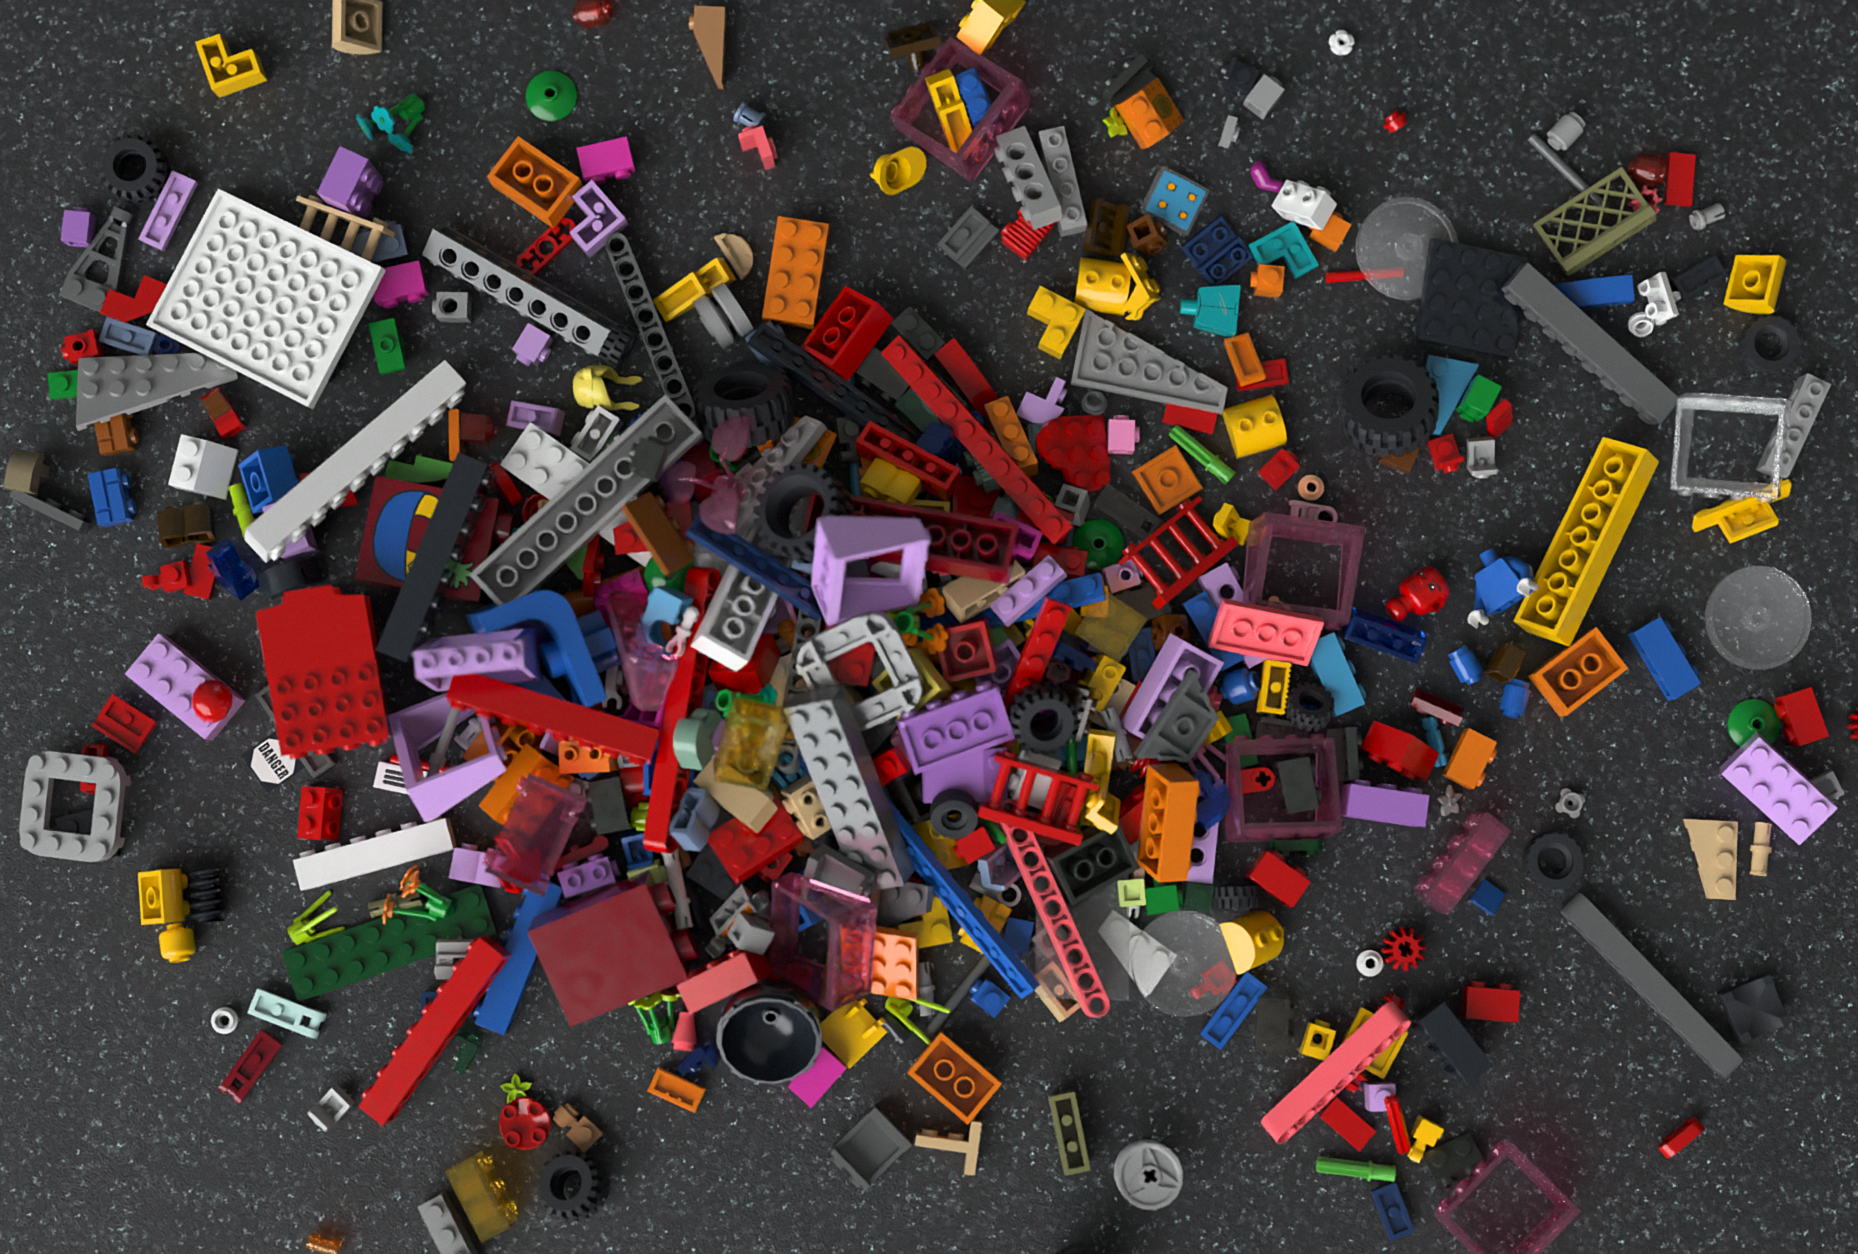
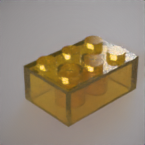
M734 697L713 760L714 781L766 791L788 727V720L784 711L785 707Z
M482 1150L445 1171L481 1243L509 1229L518 1221L516 1218L518 1211L512 1201L508 1202L504 1195V1192H506L504 1183L499 1177L496 1179L492 1171L494 1168L493 1162L488 1154H483Z

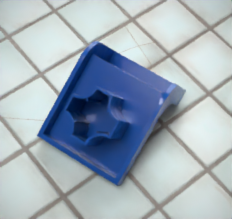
M537 591L500 606L493 603L465 614L472 634L486 635L522 620L533 623L540 629L546 641L539 645L544 665L552 679L560 677L569 702L589 707L607 700L598 673L620 665V661L616 652L617 645L610 628L603 620L600 610L575 618L570 604L564 597L552 591Z

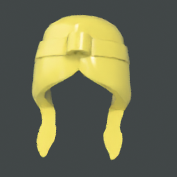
M590 365L577 371L574 376L573 393L577 403L581 406L595 409L597 405L610 411L621 409L632 411L639 408L638 404L632 402L616 404L612 402L601 377L609 378L617 384L628 385L641 382V377H619L617 372L608 365Z

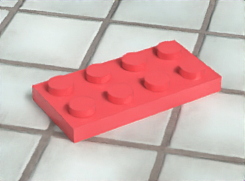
M1223 598L1207 643L1208 647L1308 666L1324 621L1322 617Z

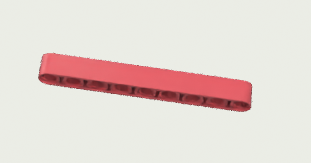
M1010 798L1005 799L1001 802L1002 808L1004 805H1009L1012 808L1016 807L1017 801ZM998 822L999 827L1008 837L1007 844L1083 1012L1092 1018L1104 1016L1110 1009L1108 996L1034 833L1020 829L1025 834L1024 842H1017L1013 837V832L1019 828ZM1026 853H1031L1035 856L1036 864L1033 867L1026 865L1024 862ZM1037 877L1045 879L1047 883L1045 891H1040L1036 888L1035 880ZM1048 901L1056 903L1058 907L1056 915H1051L1047 912L1046 904ZM1060 925L1068 929L1069 935L1067 939H1061L1057 935V928ZM1071 949L1079 953L1080 959L1077 964H1073L1068 959V953ZM1081 974H1086L1090 977L1091 983L1088 988L1080 985L1079 977ZM1093 998L1099 999L1102 1004V1008L1098 1013L1092 1011L1090 1007V1002Z

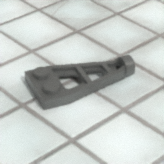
M113 207L108 221L92 240L91 246L89 245L70 269L59 296L100 312L109 289L119 292L132 214ZM117 220L122 222L121 226L116 224ZM107 237H113L118 241L115 255L112 258L99 253V249ZM101 260L109 266L108 279L104 284H98L86 278V271L94 261Z

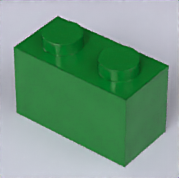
M1477 375L1469 382L1455 410L1460 412L1459 416L1469 422L1474 420L1478 422L1489 413L1502 386L1481 375Z

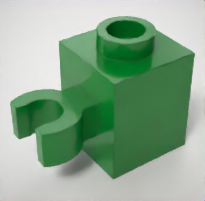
M1152 877L1154 887L1145 888L1146 914L1152 915L1179 911V905H1183L1181 889L1177 890L1176 885H1165L1164 882H1158Z

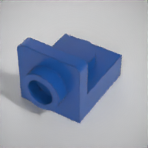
M987 978L983 982L978 979L970 989V992L973 994L970 999L993 1018L998 1015L1011 998Z

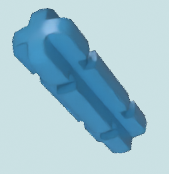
M1431 716L1422 719L1423 728L1427 730L1425 735L1428 746L1439 753L1434 766L1441 767L1447 765L1449 761L1447 754L1443 752L1445 747L1441 732L1437 730V726H1439L1437 718Z

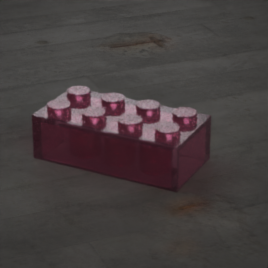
M1488 812L1470 813L1462 823L1464 828L1460 834L1457 835L1455 833L1447 842L1448 850L1443 856L1439 854L1432 862L1431 867L1433 869L1429 875H1423L1415 885L1417 890L1414 895L1439 914L1448 915L1511 833L1509 828Z

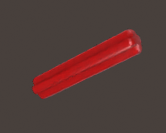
M1395 1094L1386 1096L1384 1103L1398 1153L1401 1155L1405 1152L1409 1153L1412 1148L1398 1096Z

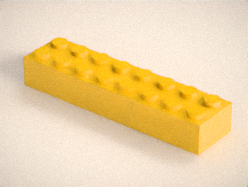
M1605 437L1602 438L1534 577V582L1538 584L1539 589L1532 592L1529 597L1526 596L1514 619V622L1526 632L1570 647L1659 463L1647 449Z

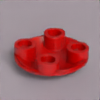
M531 1097L516 1098L509 1102L501 1111L499 1119L500 1132L508 1146L521 1150L533 1149L541 1145L548 1137L551 1129V1117L547 1108L540 1101Z

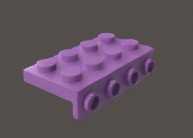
M991 681L982 682L975 686V690L967 693L966 690L951 694V698L942 702L941 699L926 703V708L917 711L916 708H913L908 713H900L901 717L895 718L915 775L1015 738L1000 695V688L995 682L992 684Z

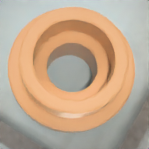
M1307 475L1300 480L1298 492L1303 499L1314 501L1323 494L1324 484L1319 477ZM1308 483L1315 485L1316 490L1314 492L1307 490Z

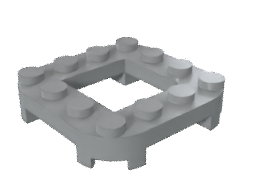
M882 611L861 613L812 636L804 643L797 658V672L799 675L802 674L810 691L840 686L827 660L868 641L873 642L894 686L850 706L860 732L902 712L908 713L915 707L923 693L921 673L896 624Z
M46 751L32 756L29 759L24 780L19 827L21 846L35 855L85 862L106 861L124 845L125 838L120 837L125 786H131L130 776L126 775L118 759L62 751ZM54 778L96 783L91 835L49 828Z

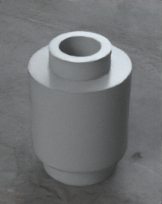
M1574 112L1564 115L1547 133L1548 143L1556 150H1567L1583 133V128L1585 127L1584 120Z

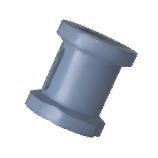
M744 101L737 109L733 121L736 123L741 122L748 127L752 125L760 127L765 122L767 114L757 112Z

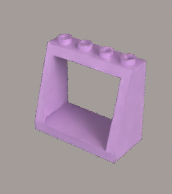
M836 516L818 518L811 587L827 626L840 624L868 611L888 613L906 609L908 606L914 607L918 605L920 594L923 593L922 578H925L924 565L928 560L927 545L930 544L929 532L923 528L920 519ZM904 548L899 579L843 577L845 561Z
M536 628L497 631L486 635L468 634L431 638L414 651L416 679L436 692L448 691L453 675L476 673L508 684L541 681L538 633Z
M447 693L388 715L406 790L425 822L438 817L506 771L503 760L507 759L502 744H498V741L502 740L497 726L492 724L496 722V718L492 716L491 719L480 717L489 754L431 777H424L418 751L441 736L451 710V703H448L446 699ZM468 708L465 712L461 711L457 724L477 711Z

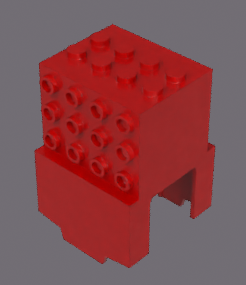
M327 585L284 592L283 604L257 611L256 617L281 756L289 755L290 759H297L308 756L310 751H316L317 755L334 752V747L343 746L344 751L357 749L364 742H369L370 746L386 744L387 739L392 737L393 734L388 718L390 712L381 664L380 651L376 650L379 642L371 596L343 595L339 587Z

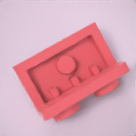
M752 125L744 128L742 133L738 134L742 151L758 147L765 170L774 168V159L778 157L772 137H766L763 126L757 127Z

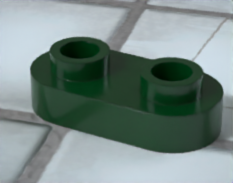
M1322 839L1270 841V850H1275L1282 856H1291V851H1302V856L1317 855V850H1322Z

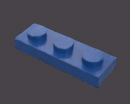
M1244 972L1199 1034L1221 1050L1268 987L1249 972Z

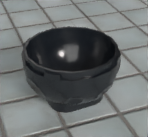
M764 981L739 990L728 1000L717 1026L716 1043L723 1060L731 1068L730 1071L742 1079L746 1078L756 1083L777 1084L795 1079L803 1072L806 1074L816 1063V1059L821 1051L822 1029L818 1009L804 992L799 991L793 983L786 981Z

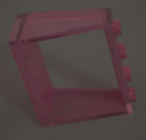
M949 37L938 48L933 60L925 65L916 83H913L908 88L906 96L901 103L893 108L890 120L897 130L973 183L994 155V148L998 147L996 136L1011 131L1031 105L1032 100L1020 78L952 37ZM959 62L967 69L976 67L980 78L1001 93L957 153L911 125L931 99L925 78L947 69L952 71Z
M1268 512L1262 513L1249 522L1242 602L1322 617L1325 629L1340 630V627L1350 622L1365 527ZM1272 536L1342 546L1337 610L1261 600Z
M1296 734L1286 735L1284 739H1275L1274 735L1260 736L1259 740H1250V736H1237L1226 745V842L1328 839L1342 832L1334 738H1325V734H1313L1309 738L1300 739V735ZM1316 754V787L1320 789L1322 802L1318 803L1319 809H1315V822L1245 824L1239 756Z
M793 872L773 880L770 927L775 934L769 944L768 961L774 972L773 974L804 992L807 996L832 1012L871 993L877 903L869 898ZM800 903L830 921L828 966L797 955Z
M1506 1140L1503 1143L1500 1141L1490 1151L1492 1156L1486 1162L1480 1161L1473 1168L1472 1172L1474 1174L1468 1181L1463 1179L1454 1188L1456 1193L1449 1200L1445 1198L1435 1208L1437 1213L1434 1217L1470 1254H1485L1449 1215L1508 1156L1555 1205L1545 1218L1510 1253L1540 1254L1581 1210L1512 1142Z

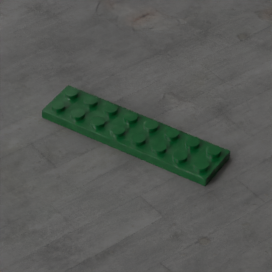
M478 884L446 895L452 899V902L444 919L437 916L436 921L425 917L394 913L392 918H387L386 924H383L382 917L282 952L297 1001L300 1002L436 955V942H438V939H458V936H462V939H475L476 937L497 934L498 931L483 885ZM427 902L423 903L422 906L419 905L408 908L411 910L429 912V909L425 908Z

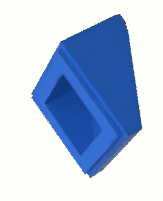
M1483 879L1469 900L1487 914L1493 916L1502 902L1505 893Z

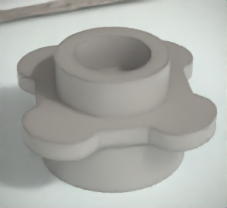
M1568 788L1562 789L1560 801L1555 804L1556 811L1559 813L1565 812L1571 818H1577L1580 815L1583 803H1585L1584 795L1572 793ZM1568 801H1572L1571 806L1568 805Z

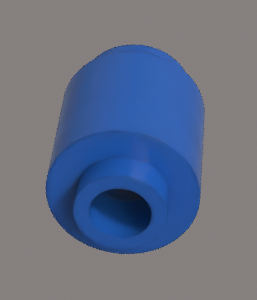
M1467 645L1448 654L1451 659L1449 663L1461 683L1466 681L1470 685L1482 678L1480 673L1484 670L1473 650H1469Z
M1514 679L1512 683L1505 684L1499 709L1504 711V716L1518 719L1519 715H1525L1531 693L1529 683Z

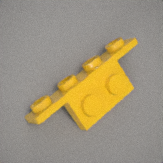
M1789 479L1782 482L1775 481L1761 490H1752L1743 497L1735 500H1726L1712 509H1703L1694 515L1692 528L1694 532H1698L1719 524L1729 543H1733L1778 525L1779 519L1769 504L1788 497L1792 483Z

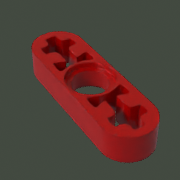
M562 218L554 229L550 227L518 257L516 265L524 269L523 262L527 261L530 263L535 259V256L532 254L535 251L543 261L540 263L536 259L532 263L534 269L532 271L526 269V271L537 276L574 240L571 234L568 236L562 234L558 238L562 243L558 245L551 235L554 233L557 238L561 234L560 227L562 225L564 227L570 225L569 230L572 231L576 227L575 223L569 218ZM549 241L553 243L554 250L551 254L544 255L540 252V246L543 242Z

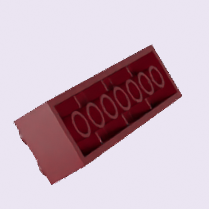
M814 493L810 495L800 536H804L812 531L817 525L818 518L822 517L825 504L821 494ZM851 495L853 500L849 501V503L854 506V513L848 514L849 517L920 519L923 528L927 529L930 535V544L927 545L928 560L924 565L925 570L1010 584L1021 537L1019 524ZM904 548L861 558L901 565Z

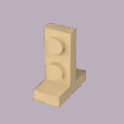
M977 1119L971 1120L968 1140L963 1139V1134L948 1133V1137L937 1135L938 1131L922 1129V1133L916 1132L915 1146L966 1153L964 1174L975 1176L982 1121Z

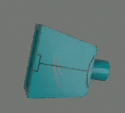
M1241 285L1200 287L1196 293V300L1181 298L1180 314L1194 315V328L1229 338L1234 337L1237 329Z

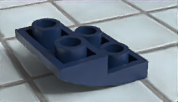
M1220 215L1179 247L1210 286H1219L1254 257L1241 238L1234 234Z

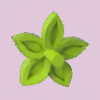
M1111 107L1110 117L1102 120L1108 127L1110 137H1114L1117 134L1127 135V128L1123 124L1124 120L1121 115L1118 116L1115 107Z
M515 1073L511 1083L506 1082L500 1085L503 1091L509 1093L507 1104L516 1098L527 1097L524 1091L530 1088L532 1082L526 1081L521 1083L519 1075Z

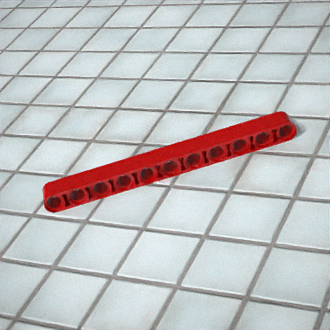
M691 566L686 574L683 593L694 598L691 606L698 609L699 616L690 629L692 632L690 637L686 638L685 652L681 657H675L678 646L675 645L643 837L644 847L648 851L673 854L679 844L670 833V824L676 813L680 810V802L688 789L691 769L680 766L674 752L673 737L679 719H689L696 708L701 709L709 656L693 648L691 644L720 584L721 573L717 568Z

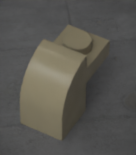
M15 450L7 465L3 487L12 491L37 494L40 476L49 477L51 467L43 464L44 453Z

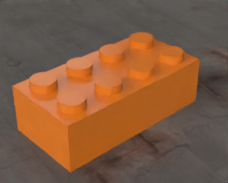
M778 216L762 314L764 323L771 321L772 324L778 323L782 326L814 329L830 233L829 224Z
M1176 763L1147 765L1137 864L1158 882L1187 881L1188 871L1191 869L1190 854L1191 846L1194 844L1193 828L1194 822L1197 819L1196 802L1200 794V785L1197 779Z

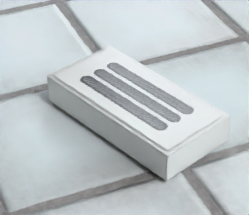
M379 762L373 787L408 794L401 766ZM423 771L424 777H426L427 771Z

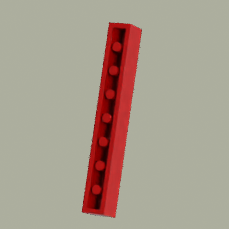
M476 673L453 675L446 695L448 703H451L450 707L465 712L468 708L477 711L476 715L485 719H491L494 716L502 719L501 723L511 727H517V724L528 727L527 731L537 735H542L543 732L552 734V738L560 742L568 743V740L578 742V746L586 750L593 751L594 748L604 750V755L618 759L619 755L630 758L629 762L638 766H644L645 763L651 765L660 739V730Z
M489 936L476 937L467 947L468 954L453 966V975L438 987L436 991L438 996L423 1008L421 1012L423 1017L418 1023L415 1022L406 1033L408 1038L403 1044L400 1043L391 1054L393 1059L388 1065L385 1064L376 1075L378 1080L363 1092L361 1096L363 1101L358 1107L382 1126L393 1122L511 957V953Z

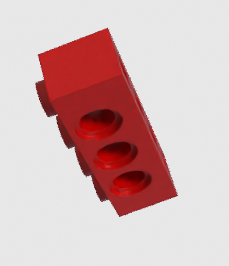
M871 421L867 423L856 440V452L859 456L872 463L875 458H879L892 464L897 469L911 473L921 480V489L945 502L949 500L960 482L959 468Z

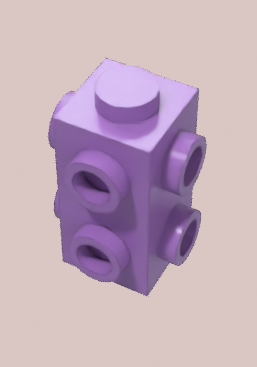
M601 853L587 858L589 863L579 866L578 862H573L562 866L564 871L557 874L565 898L618 882L617 876L620 875L617 861H612L609 856L603 857Z

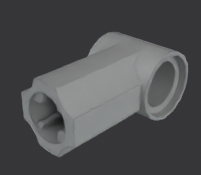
M979 870L975 873L969 886L1008 907L1016 905L1021 898V891L1015 884L1010 886L1016 891V898L1012 902L1003 900L1002 891L983 888Z

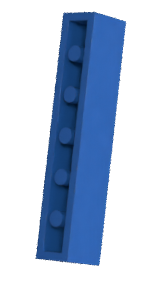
M536 876L534 881L524 889L523 894L526 895L523 905L518 904L513 916L514 919H517L513 929L509 928L503 941V943L507 944L505 949L512 955L486 990L487 994L484 1002H479L474 1012V1016L477 1017L476 1025L501 1035H506L509 1032L538 960L536 950L527 933L532 919L535 916L559 907L564 895L561 885Z

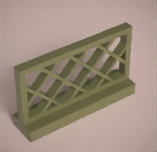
M1620 167L1534 223L1533 226L1562 267L1565 275L1569 277L1655 222L1656 213L1647 204L1625 170ZM1619 176L1626 183L1624 193L1609 190L1611 181ZM1628 188L1631 190V192H1632L1633 194H1628V193H1627V192H1628ZM1593 193L1605 194L1602 207L1587 205L1588 197ZM1608 195L1623 197L1620 210L1605 208ZM1626 198L1638 200L1642 208L1634 213L1623 211ZM1571 207L1581 208L1580 221L1565 219L1566 211ZM1586 209L1600 212L1598 225L1583 222ZM1604 212L1619 215L1617 224L1612 227L1602 226ZM1550 221L1560 223L1557 236L1546 234L1542 226ZM1563 224L1578 226L1575 239L1561 237ZM1581 228L1596 229L1595 238L1590 241L1579 240ZM1551 240H1556L1555 246L1553 245ZM1559 241L1574 243L1572 253L1562 258L1558 252Z

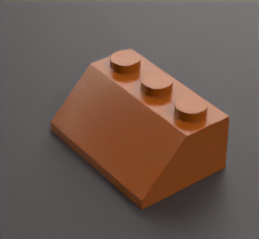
M648 492L620 507L664 575L670 577L696 560L692 555L696 550L688 538L684 541L678 533L682 529L673 516L668 518L663 511L667 506L659 494L654 497L651 492Z

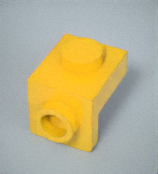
M1224 503L1221 510L1215 514L1213 526L1220 538L1228 540L1233 536L1239 545H1244L1254 524L1252 521L1240 518L1233 505Z

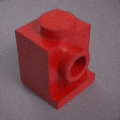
M91 329L88 332L64 337L65 344L61 345L63 357L69 359V362L74 365H78V358L105 357L103 344L98 341L100 333ZM82 343L83 348L78 351L76 345Z

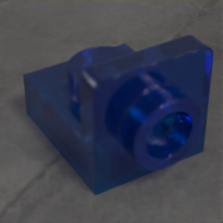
M699 1045L676 1069L683 1076L687 1072L692 1075L703 1065L700 1061L702 1058L714 1069L718 1066L716 1061L718 1056L709 1046L704 1048L702 1045Z

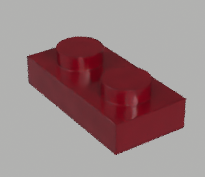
M1416 687L1411 695V706L1416 711L1422 714L1429 713L1436 716L1444 724H1454L1459 727L1463 719V707Z

